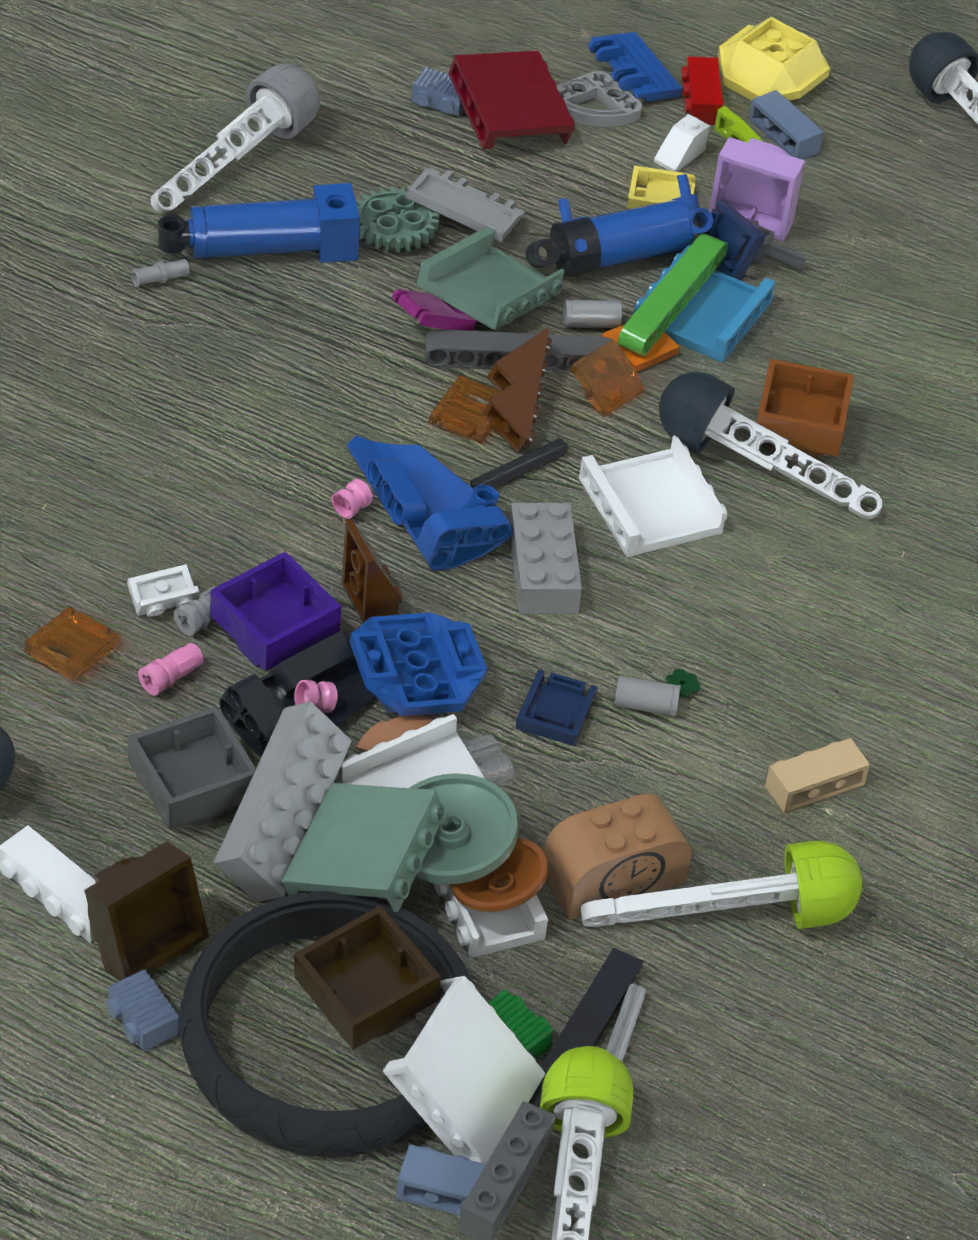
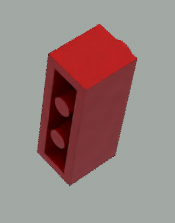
M687 56L686 66L681 68V82H683L682 97L685 98L684 113L696 117L708 125H715L717 111L723 107L718 58Z

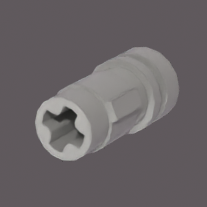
M214 586L201 593L198 600H190L174 611L175 622L185 635H194L207 627L210 621L214 620L210 616L211 589L215 588Z

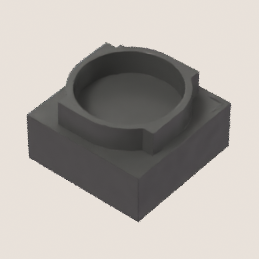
M217 706L128 736V762L169 830L184 824H204L233 814L234 806L241 804L256 771L254 764Z

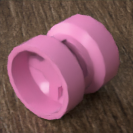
M360 479L352 480L347 484L346 489H341L332 496L334 509L340 516L346 519L352 518L359 512V508H366L373 501L371 489Z
M301 680L295 688V705L311 701L322 713H331L337 704L336 686L332 682L322 681L316 684L312 680Z

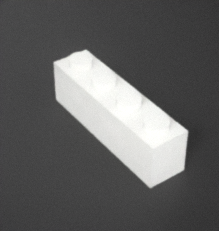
M26 826L1 844L0 871L9 879H14L22 886V889L28 896L35 897L44 904L51 915L58 916L67 923L69 929L75 935H81L89 943L93 942L94 937L88 918V903L84 890L95 884V879L30 826Z

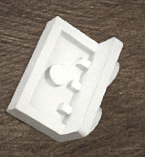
M187 564L129 578L127 581L137 616L147 614L148 617L162 614L165 609L173 607L177 609L190 600H197L200 593L198 586L193 585Z

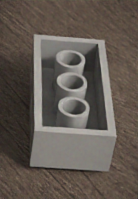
M511 503L509 522L513 526V533L510 537L518 614H578L582 585L571 504Z

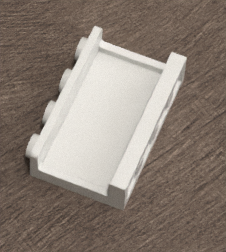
M434 883L438 896H443L445 900V910L449 921L455 922L458 942L461 947H466L470 958L545 940L548 918L537 895H534L530 900L513 909L500 912H484L461 904L453 895L450 884Z

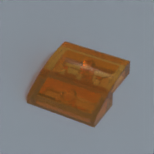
M614 340L609 341L573 363L570 368L574 376L588 390L585 398L602 417L644 391L637 372Z

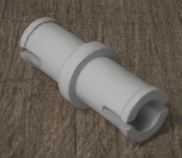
M186 259L168 263L159 261L155 262L153 266L135 268L131 271L132 281L136 287L154 282L163 284L169 279L187 277L190 274L189 264Z

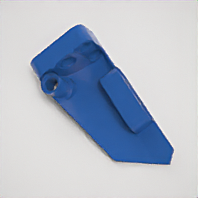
M357 435L348 443V450L392 521L396 525H403L430 569L435 571L445 570L469 563L494 550L511 537L513 526L502 509L496 506L499 499V493L496 489L484 484L477 485L473 489L419 444H386L370 441Z

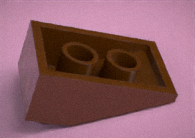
M345 520L341 584L362 623L370 617L398 615L402 595L399 587L393 585L388 567L382 565L377 554L353 520Z

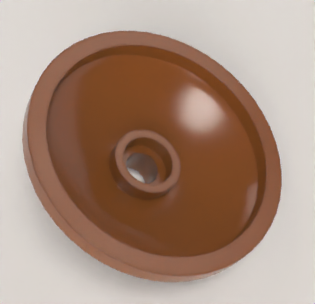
M517 837V842L510 856L493 872L470 882L450 884L455 898L461 904L471 909L484 912H500L513 909L530 900L543 887L548 877L549 867L547 858L538 845L527 839Z

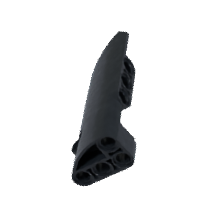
M345 630L340 631L282 661L272 669L271 673L261 678L252 674L226 689L219 701L220 709L237 735L258 756L262 758L283 709L295 705V688L301 680H312L316 684L322 681L334 683L337 689V704L331 713L323 714L336 726H339L376 696L365 687L349 641L354 630L348 633Z

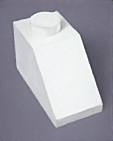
M689 114L670 130L654 159V163L669 171L678 172L706 150L710 125Z

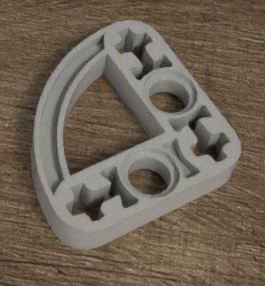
M592 71L557 85L561 98L564 99L566 108L576 123L596 127H615L634 123L641 117V102L627 90H621L618 85L619 83L614 81L604 71ZM597 98L609 110H595L578 105Z

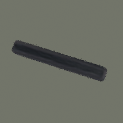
M558 438L472 479L470 486L473 489L480 484L493 488L500 486L565 455L568 446L562 439Z

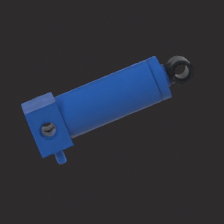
M351 183L313 185V198L192 206L190 207L189 219L187 221L177 215H166L158 221V246L160 250L169 254L179 253L184 250L185 246L192 247L194 259L317 250L320 263L358 260L360 217Z

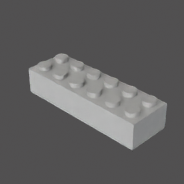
M311 701L283 709L213 863L256 902L284 897L286 889L282 879L331 783H334L352 742Z

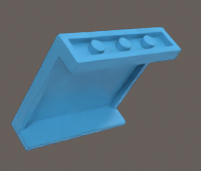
M690 245L681 254H676L672 265L662 271L660 279L656 283L653 282L650 285L644 298L640 297L638 299L634 313L688 250ZM715 270L665 333L675 343L723 363L771 304L776 281L765 278L757 288Z

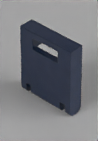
M718 200L716 206L719 209H712L711 211L713 216L712 227L702 233L728 243L727 253L718 269L724 274L741 281L766 235L728 202ZM748 244V245L746 246V248H745L743 254L741 255L739 261H737L738 258H739V256H740V254L742 253V251H743L745 245Z
M538 669L517 716L515 729L575 747L596 698L598 687L591 685L586 697L583 696L586 682L551 672L546 685L542 683L545 671Z

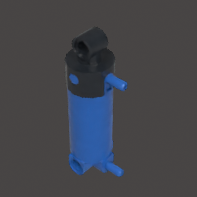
M687 174L677 176L681 197L671 199V201L593 217L585 216L573 219L569 199H559L558 205L562 222L552 225L550 239L535 241L527 247L526 259L535 268H544L555 264L557 270H565L563 276L567 277L596 271L603 267L683 251L688 245L691 246L693 244L694 234L706 232L712 227L713 216L709 210L699 207L697 194L691 195ZM540 247H543L547 252L545 260H542L539 256Z

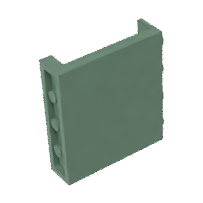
M485 227L422 261L417 286L491 329L497 330L519 316L525 315L538 305H542L550 298L559 295L563 288L562 280L565 270L560 269L548 277L493 247L495 231Z
M331 783L282 879L288 895L305 892L308 894L312 891H330L344 895L387 898L393 912H399L404 899L409 895L410 887L416 874L421 870L422 861L433 844L439 825L445 819V807L441 803L436 790Z

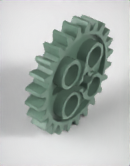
M391 186L390 191L380 187V193L370 190V196L362 194V199L356 200L360 217L359 239L366 238V245L374 242L375 249L385 246L386 252L391 248H395L397 253H400L401 248L411 252V246L421 249V243L428 245L429 238H435V232H438L439 213L406 198L407 192H405V187H402L400 191H396L393 186Z

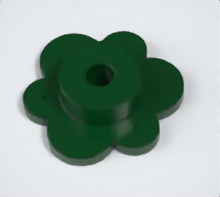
M676 669L673 671V675L666 676V683L680 685L679 695L686 698L691 693L700 691L701 686L696 681L697 676L694 673H687L683 669Z

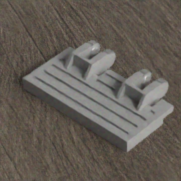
M430 167L408 188L406 198L476 231L488 227L495 231L494 239L499 242L505 239L525 213V211L514 207L515 201L511 199L504 205L500 204L501 196L496 192L490 198H487V193L467 185L468 179L464 177L457 183L453 182L454 174L449 170L440 176L439 171Z

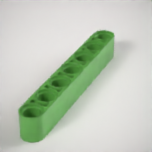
M701 233L624 325L618 337V346L645 356L722 263L727 253L728 243Z

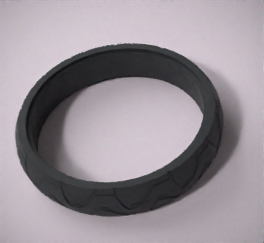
M312 891L308 894L305 892L277 898L264 903L265 905L257 906L231 922L213 938L210 945L206 946L195 962L187 979L183 993L184 998L181 1000L179 1028L182 1048L193 1079L197 1081L196 1084L199 1090L223 1117L243 1132L246 1131L248 1135L273 1147L293 1153L323 1157L353 1156L384 1149L409 1138L428 1125L402 1094L381 1104L346 1111L312 1110L271 1098L253 1088L229 1067L214 1044L207 1018L212 1002L223 983L239 966L254 955L287 941L326 936L380 905L441 976L440 981L466 976L473 983L467 968L458 954L433 927L404 908H400L399 912H393L388 901L377 900L375 897L344 895L330 891ZM440 986V996L443 998L446 992Z

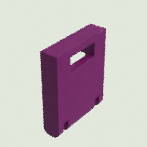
M397 289L392 295V300L414 318H418V322L422 326L446 330L473 331L476 324L474 318L433 294Z

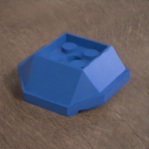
M417 613L370 617L359 629L354 630L350 636L349 642L365 687L376 695L387 713L397 712L402 717L461 712L485 678L487 672L486 664L470 624L461 621L455 623L437 614Z

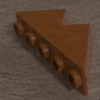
M548 328L496 361L487 376L500 393L490 399L482 415L517 454L524 445L530 447L535 434V430H532L531 426L538 416L539 407L535 405L543 390L540 378L544 376L548 364L544 357L549 352L552 338H548Z

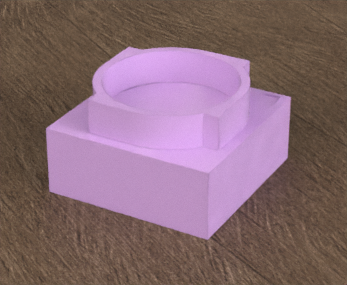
M729 137L718 155L709 211L719 209L716 203L718 200H724L746 219L749 217V220L752 222L759 221V226L775 232L774 239L784 241L794 222L805 160L792 157L783 149L751 138L746 143Z

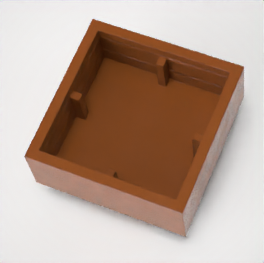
M770 359L757 423L787 439L789 445L816 460L817 456L822 454L838 457L854 375ZM766 442L769 443L774 449H776L772 443Z

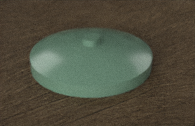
M455 773L433 776L410 787L414 789L436 790L446 812L445 819L439 825L433 844L428 849L422 861L421 870L415 876L416 878L437 884L470 882L493 872L510 856L518 837L517 813L510 797L498 785L478 776Z

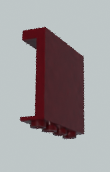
M539 51L454 56L448 75L482 149H492L497 137L559 133L563 143H568L574 131L575 123L566 108L564 99L561 98L555 80L552 79L549 73L547 63L543 60Z

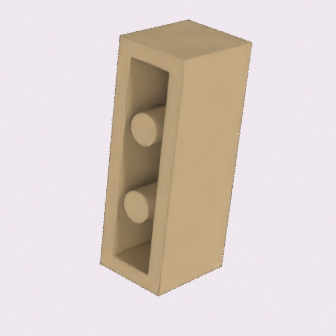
M849 738L840 742H832L814 751H806L799 756L785 761L775 762L769 766L765 787L781 810L786 813L865 785L870 763L853 740Z

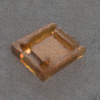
M459 375L431 412L429 424L435 426L439 421V428L469 440L475 435V442L481 444L493 426L482 415L487 405L467 398V395L471 394L490 401L500 391Z
M69 606L25 641L24 653L74 681L119 644L121 635L116 631L111 633L109 627L82 612L77 613L75 608ZM49 644L71 656L67 659L49 649Z

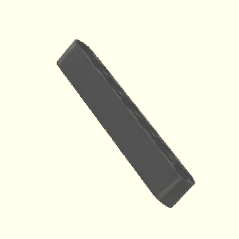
M432 330L425 338V358L427 363L434 367L491 370L496 361L537 334ZM548 335V338H552L549 352L544 357V360L548 361L545 372L609 375L615 373L619 368L618 344L612 338Z

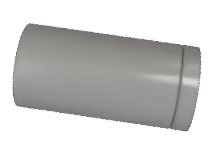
M564 301L563 323L565 328H617L621 326V301Z
M619 676L614 706L676 716L680 685Z

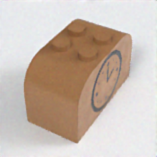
M640 794L566 818L550 832L546 839L544 850L549 867L546 881L569 920L581 917V905L590 901L609 898L614 900L624 896L660 892L686 884L692 857V849L662 799L655 794Z

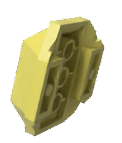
M773 17L755 26L747 25L719 46L718 58L722 85L750 100L775 90L789 101L800 99L829 76L830 67L823 54H821L817 41Z

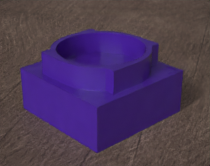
M286 552L211 589L210 616L235 640L239 650L257 668L261 666L265 671L340 632L341 605Z

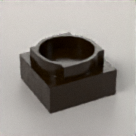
M168 841L141 857H129L114 863L94 875L95 884L84 890L88 903V918L94 940L98 942L104 969L119 981L143 969H146L147 974H150L209 938L191 857Z
M381 905L294 953L295 979L353 1050L373 1038L381 1037L397 1030L414 1020L416 1013L440 1000L441 976Z

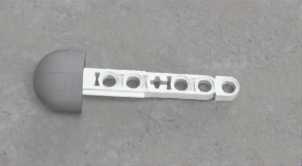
M293 64L275 65L256 77L246 88L249 108L216 135L218 140L154 192L151 197L153 209L160 214L169 213L231 160L235 159L238 161L270 133L282 139H291L314 119L319 109L320 93L314 78L307 71ZM249 119H253L258 123V132H254L249 128ZM231 134H236L241 138L242 144L240 147L235 146L231 142ZM220 151L222 156L212 163L209 159ZM196 164H202L205 167V177L199 176L196 173ZM178 179H184L189 187L187 192H183L178 188ZM160 194H165L169 197V207L161 205L159 202Z

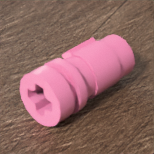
M188 643L167 654L163 659H155L140 668L138 671L139 681L146 692L156 696L173 686L175 680L181 679L202 665L204 660L203 654L194 643Z

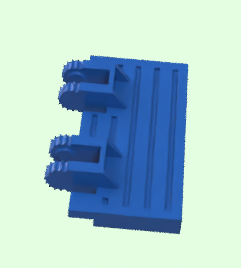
M636 32L591 38L588 44L589 50L595 53L598 61L609 62L613 69L611 77L614 81H618L621 90H633L632 93L637 99L644 98L646 102L681 96L682 87Z

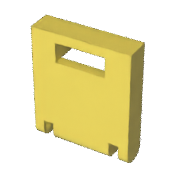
M634 165L627 209L671 201V199L681 197L677 176L687 173ZM687 174L692 195L694 194L696 177L693 174ZM636 185L647 186V188H636Z

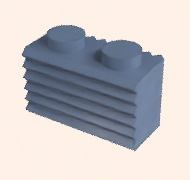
M426 66L412 84L411 102L460 117L464 107L449 75L446 72L433 71L432 68L428 69Z
M146 969L108 986L107 1009L114 1019L119 1017L123 1022L124 1033L131 1043L137 1042L143 1051H147L149 1048H153L155 1045L158 1046L161 1042L164 1043L167 1039L170 1040L173 1036L176 1037L179 1034L178 1013L175 1012L171 1003H168L167 998L161 993L160 988L157 987V984L154 983L150 975L147 974Z

